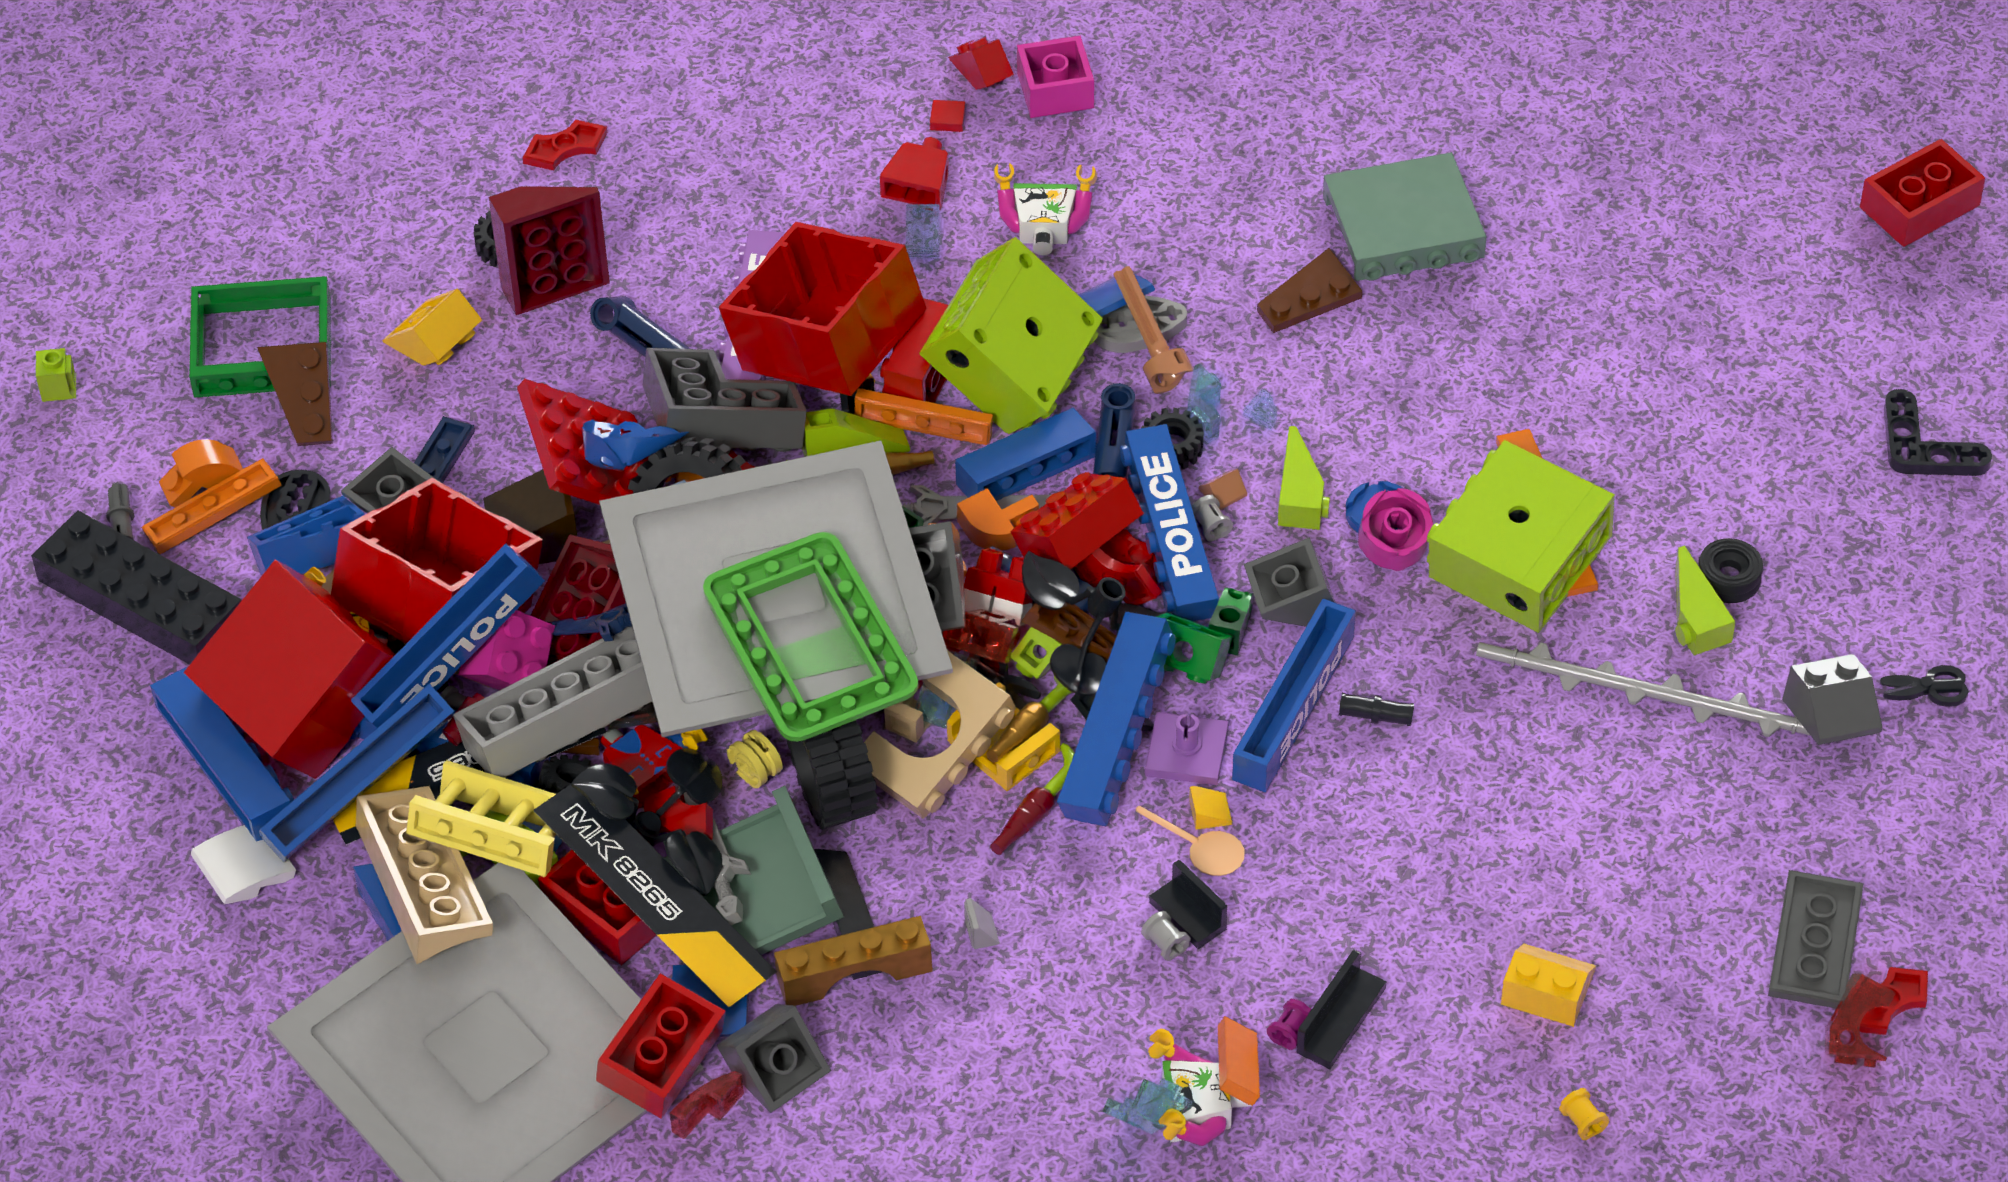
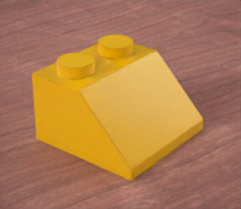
M456 288L426 300L382 341L423 366L434 362L440 365L453 355L451 349L457 343L461 345L475 335L476 332L473 328L482 319L460 290Z
M1523 944L1515 950L1504 977L1501 1005L1574 1027L1596 970V965Z

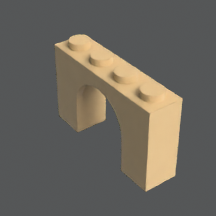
M948 650L953 673L923 679V682L927 689L960 713L961 725L955 741L942 753L925 758L905 754L875 731L864 742L868 749L867 755L872 764V776L876 785L922 819L929 813H935L941 807L948 790L953 784L957 785L965 778L968 766L976 756L980 757L988 750L991 738L999 729L1005 728L1011 722L1014 710L1016 709L1008 693Z

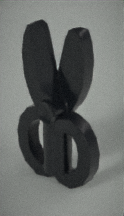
M987 648L975 652L972 663L969 666L992 683L997 684L1000 682L1003 684L1005 692L1011 696L1016 708L1021 710L1027 705L1018 694L1033 699L1041 698V692L1032 683L1019 676L1008 675L1009 666L1002 654ZM985 658L995 659L999 663V671H996L982 660Z
M1951 665L1933 667L1921 679L1909 675H1891L1882 677L1880 680V685L1895 687V689L1884 691L1883 697L1889 700H1911L1928 695V698L1933 703L1939 706L1952 707L1964 703L1969 693L1965 685V674L1959 668ZM1941 675H1949L1955 677L1952 679H1934L1935 677ZM1939 693H1959V695L1946 697L1939 695Z

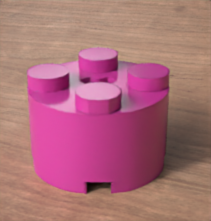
M1403 488L1387 492L1384 490L1375 494L1364 508L1358 533V545L1366 557L1374 564L1394 571L1404 570L1417 563L1427 550L1429 544L1427 536L1433 526L1428 503L1419 494Z

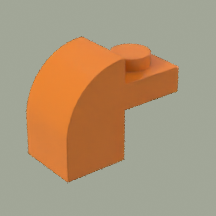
M210 439L196 440L179 447L171 454L176 464L161 478L159 484L169 505L177 507L191 499L201 487L209 489L239 472L243 467L232 447Z
M987 488L957 503V522L969 540L975 545L984 549L993 546L1002 551L1016 547V542L1010 531L1020 524V519L1024 515L1037 511L1039 504L1034 496L1030 495L1001 509Z

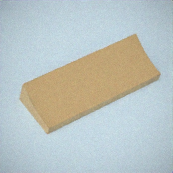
M430 787L357 796L356 828L416 964L418 965L455 945L477 938L492 936V920L460 851L406 834L410 801L415 795L435 801Z

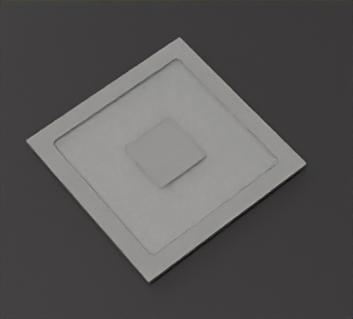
M882 441L599 501L662 737L768 714L705 598L703 584L705 579L716 571L819 532L831 533L841 542L915 671L918 681L953 673L952 664ZM825 572L838 595V584L842 579L837 572L832 574ZM815 573L748 598L751 607L805 703L873 677ZM737 597V609L730 613L735 626L741 620L749 621ZM853 599L841 600L854 623L853 611L857 607ZM751 625L752 636L748 640H744L750 652L756 647L764 648ZM856 626L869 649V637L872 636L867 626L862 628ZM766 652L767 663L765 666L760 667L765 679L772 674L780 676ZM882 653L879 655L872 654L884 675V666L887 663ZM781 679L782 691L780 694L775 695L781 706L786 702L794 703Z
M497 863L473 880L492 920V936L477 938L455 945L417 965L401 931L267 1026V1030L401 1182H555L648 1112L596 1081L598 1059L641 999L523 870L502 863ZM701 1064L697 1067V1069L688 1081H690L692 1078H694L696 1075L703 1071V1066Z

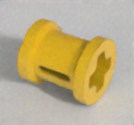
M1580 1088L1568 1094L1561 1101L1559 1107L1562 1115L1569 1116L1577 1126V1134L1582 1140H1587L1603 1132L1610 1120L1605 1112H1599L1590 1101L1591 1095L1585 1088Z

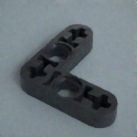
M1894 389L1886 395L1884 419L1888 462L1894 471L1902 474L1979 476L1987 473L1990 469L1992 460L1991 450L1981 443L1921 441L1917 400L1912 392L1905 389ZM1896 402L1902 403L1903 407H1905L1903 415H1898L1899 409ZM1905 428L1911 432V435L1899 436L1893 430ZM1907 447V457L1910 460H1903L1901 456L1902 448ZM1943 455L1947 457L1949 462L1940 464L1933 461L1931 457ZM1957 455H1960L1959 461L1961 462H1956ZM1971 456H1976L1980 462H1974Z

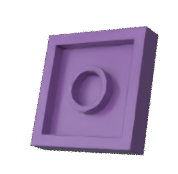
M1156 712L1145 766V776L1218 785L1229 721L1196 717L1194 714L1187 716V713L1178 715Z

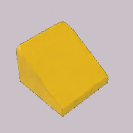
M1198 786L1189 787V802L1196 830L1232 825L1226 793Z

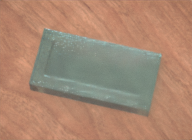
M939 204L906 205V249L910 259H940Z

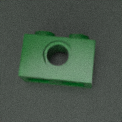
M1170 613L1156 616L1167 620L1176 640L1173 653L1167 655L1164 664L1165 671L1173 672L1175 669L1186 672L1188 679L1203 684L1221 676L1233 636ZM1184 641L1188 642L1193 648L1191 659H1188L1182 653Z

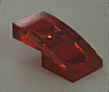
M734 1071L722 1075L702 1085L684 1098L670 1112L672 1133L685 1139L708 1113L721 1120L744 1095L742 1074Z

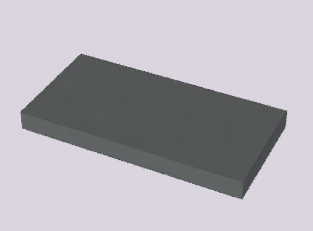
M1789 870L1768 996L1844 1010L1864 883Z

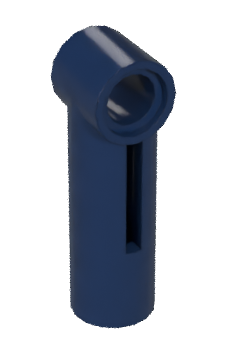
M626 296L602 297L595 300L591 306L590 318L597 329L610 331L644 357L646 356V348L691 349L638 311L635 303Z
M1121 383L1111 384L1103 389L1101 393V410L1093 474L1110 475L1126 479L1128 477L1129 466H1123L1120 456V446H1125L1126 431L1133 430L1135 420V392L1128 385ZM1113 429L1118 430L1116 446H1111Z

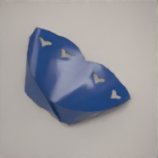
M592 419L585 422L582 427L584 455L589 463L600 468L624 470L626 466H631L656 453L689 432L680 433L675 429L663 426L645 429L638 423L627 421L614 425L597 422ZM597 428H601L602 430H610L611 432H605L601 434L600 430H598ZM621 429H624V431H628V430H629V431H631V432L624 433V434L621 435V431H620V430H621Z

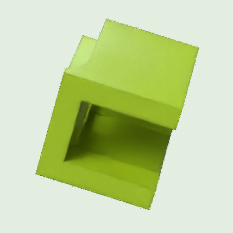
M65 348L36 351V380L42 402L76 399V373L72 356L66 354Z

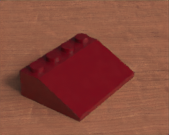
M520 186L488 197L501 289L516 316L610 284L600 192L597 187Z
M569 535L530 616L545 622L571 618L573 620H581L578 617L588 619L593 615L601 614L625 604L626 601L611 545ZM600 632L553 636L546 667L602 639Z

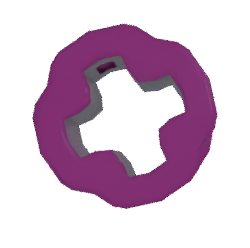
M1290 999L1284 1004V1012L1277 1022H1272L1267 1028V1035L1274 1043L1288 1050L1295 1049L1297 1046L1298 1029L1312 1009L1300 1000Z

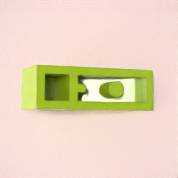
M1289 426L1278 507V526L1320 530L1321 517L1328 518L1330 497H1324V481L1297 427Z
M1685 545L1678 547L1675 566L1677 616L1675 632L1679 643L1682 646L1687 645L1695 656L1732 643L1735 620Z

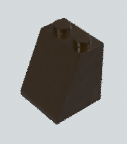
M543 469L483 498L485 510L504 517L543 539L539 564L556 562L569 535L577 536L571 496L549 489Z

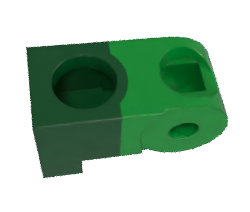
M1225 587L1208 628L1233 636L1228 654L1238 656L1253 609L1254 594Z

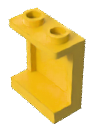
M1000 682L995 684L1003 691H1005V686L1003 684H1001ZM1016 708V709L1014 710V716H1013V718H1014V717L1017 715V713L1020 711L1018 708ZM957 710L952 713L947 721V741L950 744L955 741L960 730L961 716ZM1049 723L1020 746L1006 753L998 762H991L987 758V751L980 757L976 756L972 762L1003 789L1009 791L1060 752V730ZM1006 727L999 729L991 738L988 750L998 741Z

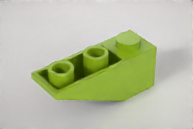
M834 408L806 413L802 445L804 457L876 441H882L885 453L910 451V446L903 429Z

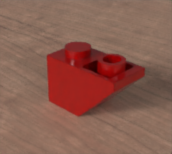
M983 37L975 41L971 40L957 46L958 53L948 57L976 90L989 87L1014 75L999 39L987 41V38Z

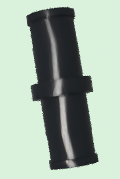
M1342 692L1339 715L1371 719L1370 723L1378 724V721L1411 726L1414 703L1383 700L1381 695H1375L1374 698Z

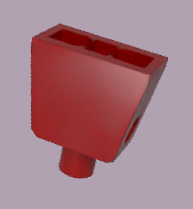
M934 137L925 138L922 145L910 142L903 143L880 174L881 197L941 210L949 175L948 152L942 150V143Z

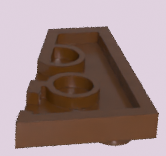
M1328 248L1257 304V312L1271 331L1275 333L1362 298V290L1331 249Z
M318 342L257 347L297 445L333 444L327 343Z

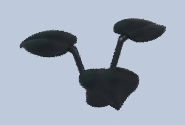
M1028 551L1024 557L1022 564L1023 585L1030 598L1038 605L1056 611L1061 609L1065 602L1074 605L1088 598V611L1095 617V620L1081 646V650L1070 644L1057 647L1051 654L1050 667L1056 679L1070 692L1084 697L1096 694L1106 662L1101 656L1088 653L1087 650L1101 621L1108 617L1110 629L1117 631L1118 634L1125 612L1154 617L1162 614L1141 606L1122 603L1125 597V588L1114 578L1105 577L1100 580L1095 589L1092 586H1088L1085 592L1077 595L1079 592L1078 578L1069 568L1054 560L1039 557L1031 551Z
M688 748L673 752L667 760L666 769L670 779L680 788L655 813L646 811L637 814L639 801L633 797L637 788L636 782L628 772L616 765L599 764L584 770L572 781L571 786L578 790L605 817L616 821L625 819L652 847L657 843L665 841L666 854L678 872L703 896L710 892L722 868V855L717 845L705 834L698 831H693L686 835L684 830L679 829L662 835L659 834L661 832L660 817L685 792L696 804H708L719 795L723 783L722 774L712 759H709L707 755Z

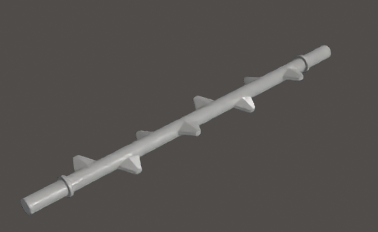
M1479 642L1476 656L1511 664V667L1516 665L1558 675L1564 691L1570 692L1583 681L1625 691L1628 702L1631 705H1636L1643 698L1650 697L1692 707L1696 722L1704 723L1714 713L1759 723L1762 734L1765 737H1770L1778 729L1792 731V734L1797 732L1811 736L1796 716L1793 717L1750 707L1743 693H1738L1729 701L1684 691L1680 676L1677 674H1673L1662 685L1616 675L1614 667L1609 661H1605L1597 669H1591L1553 660L1546 643H1540L1529 654L1519 652L1517 648L1511 650Z

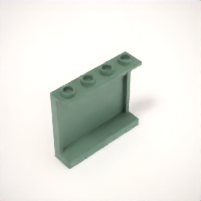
M1452 152L1324 175L1323 199L1326 206L1332 205L1355 265V281L1365 279L1373 281L1382 276L1398 273L1406 275L1415 270L1426 268L1439 269L1448 264L1458 262L1472 263L1480 258H1485L1487 236Z
M786 786L772 791L777 803L776 805L719 830L729 856L745 860L751 875L735 874L730 882L733 895L737 896L743 904V920L732 925V927L760 955L844 917ZM668 856L663 857L678 872ZM711 888L710 892L702 897L719 913L716 909V905L719 902L718 894L715 888Z

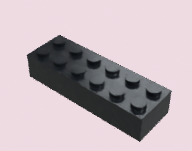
M79 510L31 555L39 582L189 665L242 601L237 596Z

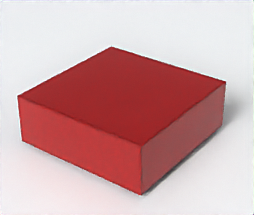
M933 100L930 130L963 132L966 110L965 101Z

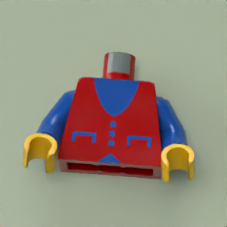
M638 725L626 735L616 727H611L601 738V744L606 747L603 752L604 764H612L624 769L634 779L637 788L633 797L638 799L639 809L644 805L645 797L665 790L674 783L668 776L666 763L670 755L676 750L684 748L697 751V743L706 742L708 738L703 729L662 737L659 730L653 731L645 725Z

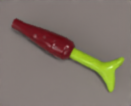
M1065 743L1060 745L1064 766L1044 788H1034L1025 796L1009 818L1000 835L990 845L995 854L1001 855L1013 842L1025 835L1051 812L1055 805L1054 797L1062 789L1075 753L1069 745Z

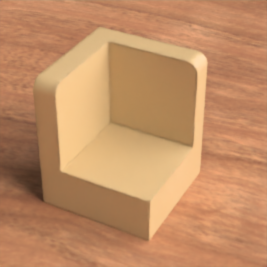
M914 696L905 701L884 708L885 729L917 743L937 716V709L915 700Z

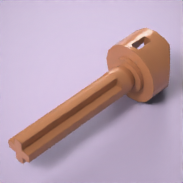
M1126 266L1122 270L1116 271L1113 275L1144 339L1147 350L1152 357L1143 366L1145 376L1154 393L1162 394L1175 388L1186 372L1193 371V367L1183 348L1169 349L1130 266Z

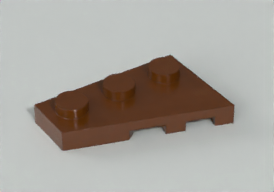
M1065 602L1061 609L1055 611L1035 603L1021 622L1062 644H1070L1081 650V646L1095 619L1075 604L1070 605ZM1100 624L1087 652L1101 656L1107 665L1117 636Z

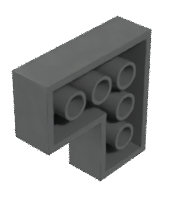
M646 348L642 384L657 426L669 427L680 433L689 432L680 438L678 443L686 438L696 437V442L709 438L715 440L714 447L726 444L731 448H739L744 451H754L757 448H772L780 452L802 449L807 411L794 382L726 379L716 353L712 349Z

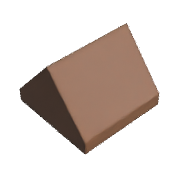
M1238 468L1226 471L1200 485L1198 488L1204 496L1213 495L1220 502V510L1247 496V491Z

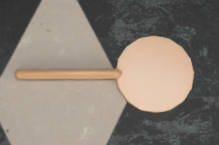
M1141 806L1136 807V812L1191 842L1190 859L1193 865L1201 872L1211 876H1223L1233 873L1241 866L1244 860V847L1241 841L1234 835L1224 831H1210L1201 834L1197 838Z

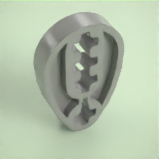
M1145 295L1146 301L1166 341L1185 329L1187 325V310L1182 304L1165 298ZM1127 304L1102 316L1103 320L1096 330L1099 334L1094 341L1098 346L1116 353H1128L1147 348ZM1169 315H1173L1176 320H1170ZM1117 322H1124L1126 326L1120 327ZM1101 324H1107L1108 329H1103Z

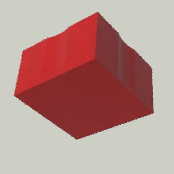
M795 222L769 250L762 263L747 275L718 307L743 371L852 396L927 309L904 244L866 236H850L837 232L834 229Z
M430 478L401 494L392 503L372 510L340 528L331 596L347 610L407 644L505 543L520 554L537 571L543 539L508 519L483 509L470 498L436 479ZM533 594L517 609L518 611L526 613L531 608Z
M275 559L183 673L272 758L316 779L349 741L353 731L365 717L351 702V699L396 654L376 636L363 630L356 623L351 613L320 584Z

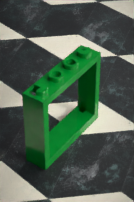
M327 276L191 286L189 378L194 398L275 392L263 361L205 365L206 314L319 306V342H326L328 346L329 381L331 387V296Z

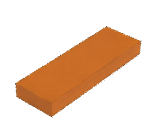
M1224 1016L1218 1024L1220 1090L1253 1106L1260 1097L1257 1033Z

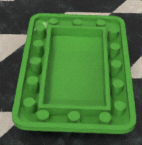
M827 532L809 535L716 571L705 579L703 584L705 598L752 687L776 728L785 739L796 742L809 739L905 701L916 693L918 678L841 542L835 535ZM815 573L823 596L827 597L842 626L774 648L748 598ZM736 597L749 621H738ZM752 630L761 647L755 648L752 642ZM883 660L887 662L884 666V675L876 662ZM867 664L873 675L871 678L807 703L804 702L793 680ZM782 683H784L794 703L786 702L782 706L780 705L775 695L781 693Z

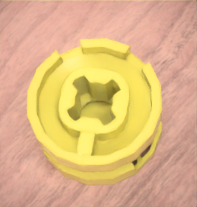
M750 730L743 736L742 742L735 741L727 749L730 764L736 762L739 769L736 773L753 788H760L767 782L768 776L774 777L783 769L782 760L774 745L767 737L756 730Z

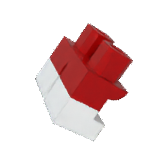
M991 548L982 549L976 566L968 567L964 582L965 611L986 617L990 616V618L1018 626L1026 625L1021 621L1031 609L1033 600L1026 592L1022 581L1024 558L1013 557L1010 571L1006 572L1000 570L1004 555L1002 551Z

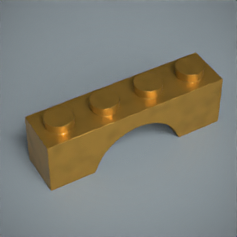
M921 915L774 952L777 980L785 1005L798 1006L822 1000L827 991L836 982L857 972L869 970L882 971L890 974L896 981L933 972L931 944Z

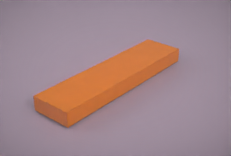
M860 388L857 389L855 396V415L904 430L983 445L990 443L993 414Z
M262 458L143 525L141 528L157 553L161 555L282 485L277 475Z

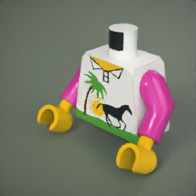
M1009 163L1010 175L1002 177L998 174L997 164L994 169V179L1000 184V190H997L1000 218L1012 232L1019 234V239L1022 243H1033V251L1036 254L1042 256L1050 254L1053 250V244H1067L1069 235L1075 234L1089 219L1093 193L1089 192L1090 186L1097 180L1094 166L1092 167V175L1087 179L1081 177L1083 171L1082 164L1077 167L1076 176L1080 183V190H1077V184L1014 183L1013 189H1010V182L1014 176L1013 165Z
M1158 1029L1149 1037V1040L1154 1042L1148 1048L1150 1057L1159 1059L1164 1055L1166 1060L1162 1061V1086L1166 1112L1158 1120L1160 1124L1167 1126L1163 1131L1165 1139L1170 1140V1142L1184 1140L1204 1146L1222 1134L1224 1130L1231 1128L1232 1108L1252 1106L1220 1090L1219 1063H1213L1174 1044L1172 1034L1165 1029Z

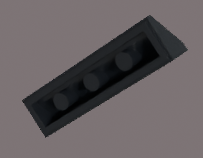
M814 849L844 916L833 922L837 936L873 928L874 924L847 852ZM869 970L851 975L853 980L882 973V971Z

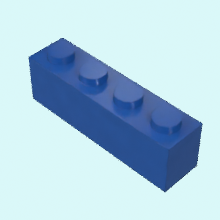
M1071 408L955 459L956 485L967 498L988 488L994 499L998 501L1094 458L1096 431L1074 408Z

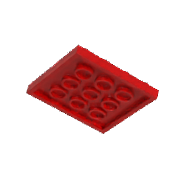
M524 378L518 385L517 390L549 489L600 505L599 501L633 494V490L628 489L630 480L638 476V473L635 471L643 462L648 460V457L631 466H626L624 470L603 469L593 465L585 459L582 427L585 422L592 419L597 422L619 425L624 421L638 423L635 415L628 411H621L606 406L601 402H594L579 397L574 393L564 392L547 384L537 383ZM597 428L598 430H600L601 434L605 432H611L610 430H602L601 428ZM621 429V430H620V431H621V435L624 434V433L631 432V431H629V430H628V431H624V429Z

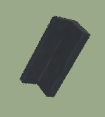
M1355 949L1348 956L1298 1029L1297 1054L1328 1069L1332 1068L1386 989L1387 981L1360 969L1361 952Z

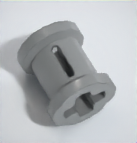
M1213 495L1203 496L1192 504L1191 507L1195 520L1199 521L1203 527V535L1207 541L1211 542L1220 539L1231 532L1233 522L1228 516L1223 515L1219 509L1220 502Z
M1160 911L1152 915L1141 929L1143 937L1146 940H1152L1162 950L1161 956L1166 961H1171L1189 947L1191 938L1186 932H1180L1171 923V917L1166 911Z

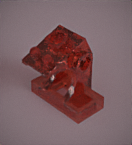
M978 609L970 612L965 611L966 628L941 632L945 645L969 652L967 665L972 663V659L976 654L986 657L982 661L996 671H999L1000 666L998 662L1008 663L1010 661L1012 650L1017 646L1020 639L1021 628L1017 626L1014 618Z
M1852 974L1846 985L1847 989L1825 1028V1054L1834 1055V1063L1857 1065L1858 1058H1864V1066L1876 1068V1060L1886 1061L1887 1057L1864 1044L1860 1037L1859 1026L1862 1017L1867 1011L1876 1007L1889 1006L1896 992L1863 974ZM1846 1030L1849 1033V1040L1846 1044H1843L1840 1040V1035Z

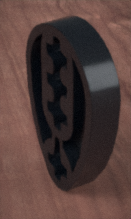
M291 470L278 475L277 477L282 486L264 495L262 498L260 511L262 530L331 501L332 497L327 481L318 473L309 470ZM304 483L309 484L303 487V498L297 502L298 511L294 512L292 516H288L287 514L293 511L292 500L298 499V488L302 487Z

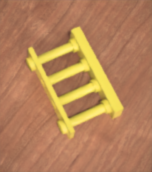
M446 760L443 763L441 789L437 799L433 801L415 795L410 801L406 834L545 877L551 870L556 833L533 810L556 794ZM456 799L474 806L468 812L450 805ZM489 810L509 815L504 822L484 817ZM526 821L543 826L539 833L520 828V825Z

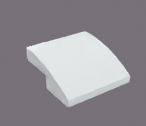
M245 825L214 836L191 851V856L224 904L253 899L258 896L260 887L284 883L294 878L296 872L290 860L287 859L283 863L264 840L256 842Z

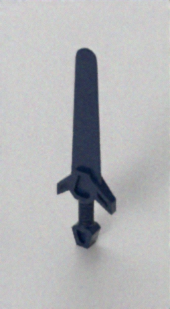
M626 603L601 614L593 615L588 619L578 617L581 620H573L571 618L547 622L555 625L554 632L552 633L553 636L600 632L604 642L614 641L616 634L623 631L626 627H632Z

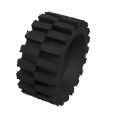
M696 437L686 438L679 443L677 440L648 457V460L643 462L635 471L638 473V476L630 480L628 489L633 490L634 494L662 488L672 474L679 472H690L703 478L741 471L740 466L746 461L740 455L735 458L730 457L728 454L732 448L726 444L714 447L715 440L704 438L700 442H696Z
M856 720L803 741L787 740V745L792 755L791 761L797 773L799 786L801 785L802 794L808 803L809 811L812 816L814 815L815 823L821 830L876 814L878 810L876 804L878 803V796L875 792V789H877L876 782L872 776L873 768L868 759L866 743L863 742L860 725L856 723Z

